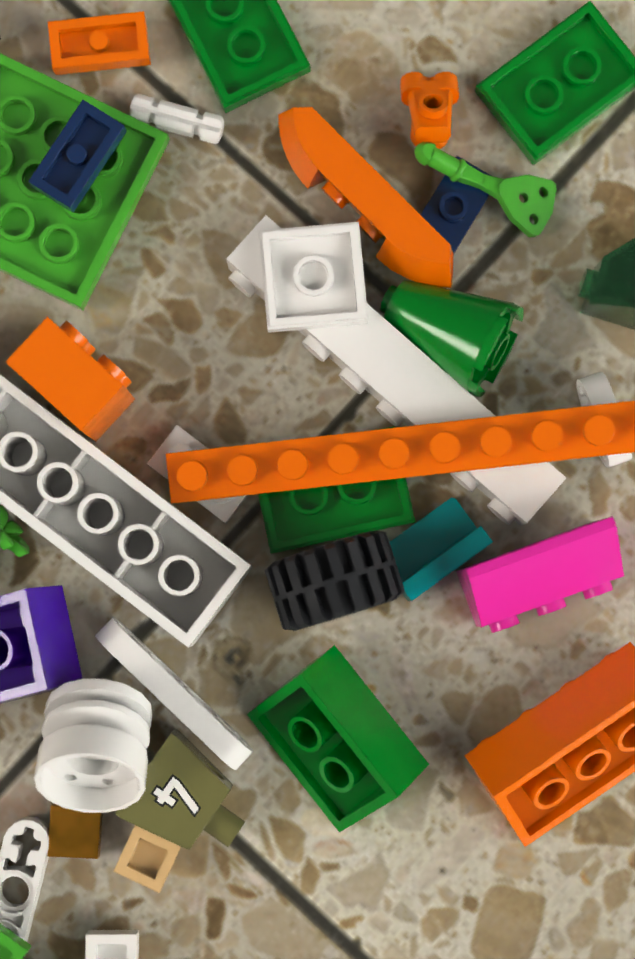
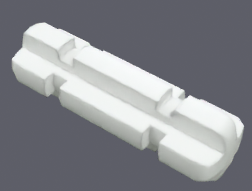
M135 94L130 105V116L148 125L152 122L156 124L155 128L190 138H193L194 134L200 136L199 140L212 144L219 143L223 134L224 118L220 115L209 112L199 115L198 109L165 100H160L159 103H156L154 97L143 94Z

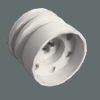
M80 679L64 683L53 690L45 705V720L42 724L43 741L38 750L34 775L37 790L47 800L63 808L84 813L112 812L125 809L139 801L146 786L148 765L146 749L150 744L149 729L152 724L150 702L141 692L127 684L108 679Z

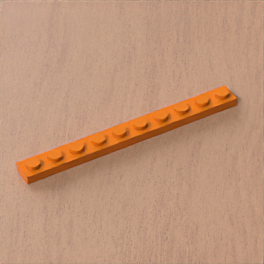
M635 401L167 453L166 463L171 504L635 452Z

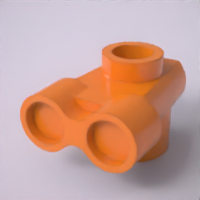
M409 72L402 76L400 90L401 100L406 106H409L412 120L410 139L415 146L422 142H430L435 144V147L441 149L447 144L451 136L452 105L459 99L458 79L451 72H440L433 77H426L419 72Z

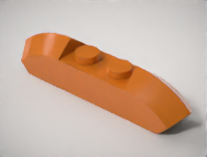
M293 107L278 115L282 146L287 160L297 177L307 189L326 181L327 183L321 188L340 209L349 204L361 216L356 221L359 222L360 229L374 243L381 237L385 240L375 256L381 263L395 273L414 282L444 288L452 287L454 253L451 245L313 107Z

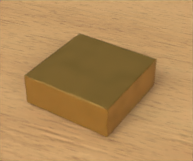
M53 803L50 808L49 849L47 856L98 859L101 849L103 813H84L66 809Z

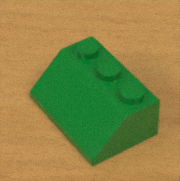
M335 645L247 713L250 720L339 832L398 798L429 765Z

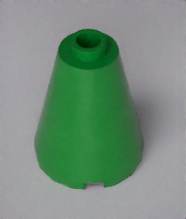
M409 280L402 281L398 287L391 285L385 293L380 306V311L385 313L384 319L464 389L476 397H482L486 393L480 387L484 380L493 384L498 377L518 334L510 331L513 318L522 322L524 316L523 307L513 302Z

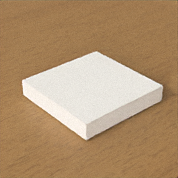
M359 222L259 230L268 333L368 324Z

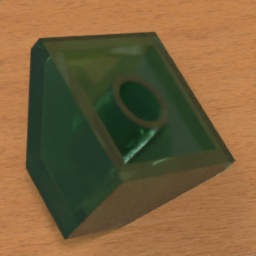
M635 238L605 255L594 267V270L588 268L585 270L577 294L578 297L584 298L580 313L635 330Z

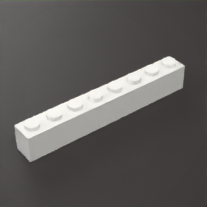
M267 215L226 258L228 268L232 272L228 277L229 280L249 298L256 293L264 301L259 230L280 229ZM368 304V324L298 330L306 337L302 344L310 353L322 362L328 357L343 369L339 377L358 394L366 390L380 402L375 407L377 411L396 427L402 422L406 426L495 416ZM549 462L450 473L468 491L473 492L477 487L491 500L487 507L508 525L513 521L519 525L528 523L566 479Z

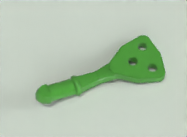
M422 142L415 147V157L423 166L427 165L448 176L452 182L457 181L478 188L497 199L508 219L528 237L533 238L541 234L553 213L557 187L552 180L529 174L505 179L485 175L467 164L464 159H457L435 147L436 145L433 143ZM539 190L543 191L544 197H541ZM519 195L523 196L524 203L520 201ZM530 216L534 219V224L530 222Z

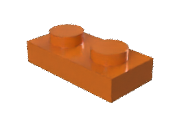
M144 11L48 21L52 69L55 75L151 65L147 21Z

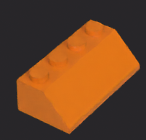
M631 642L616 652L606 655L600 663L575 680L565 683L552 696L534 708L523 712L514 722L495 735L485 738L476 748L464 755L524 847L635 772V647Z

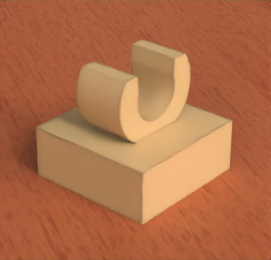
M135 825L115 866L114 872L160 893L181 846Z

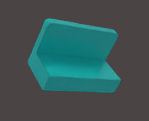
M455 498L448 499L390 541L405 590L403 594L408 601H413L493 543L482 526H475Z

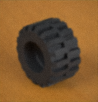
M375 530L282 558L273 562L265 570L282 628L291 631L311 627L393 601L405 591L387 533Z

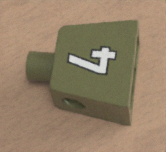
M177 729L170 733L147 766L145 791L139 801L125 809L117 810L115 813L121 819L189 850L203 830L228 847L245 823L244 820L221 805L233 784Z

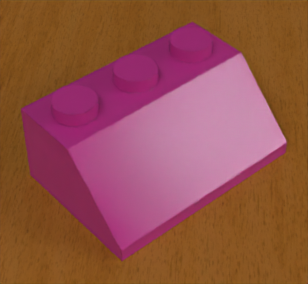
M613 516L593 521L456 571L476 627L489 625L491 633L519 624L517 614L536 608L538 616L562 609L567 606L564 600L565 597L581 591L585 599L613 590L611 581L624 576L617 526Z

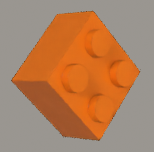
M47 316L5 362L81 432L97 442L135 400L127 390L132 381L104 354L96 361L91 356L96 349L67 320L59 327Z

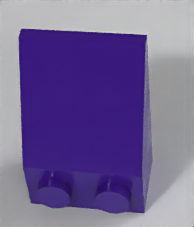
M63 586L25 588L0 596V704L51 692L64 683L83 679Z

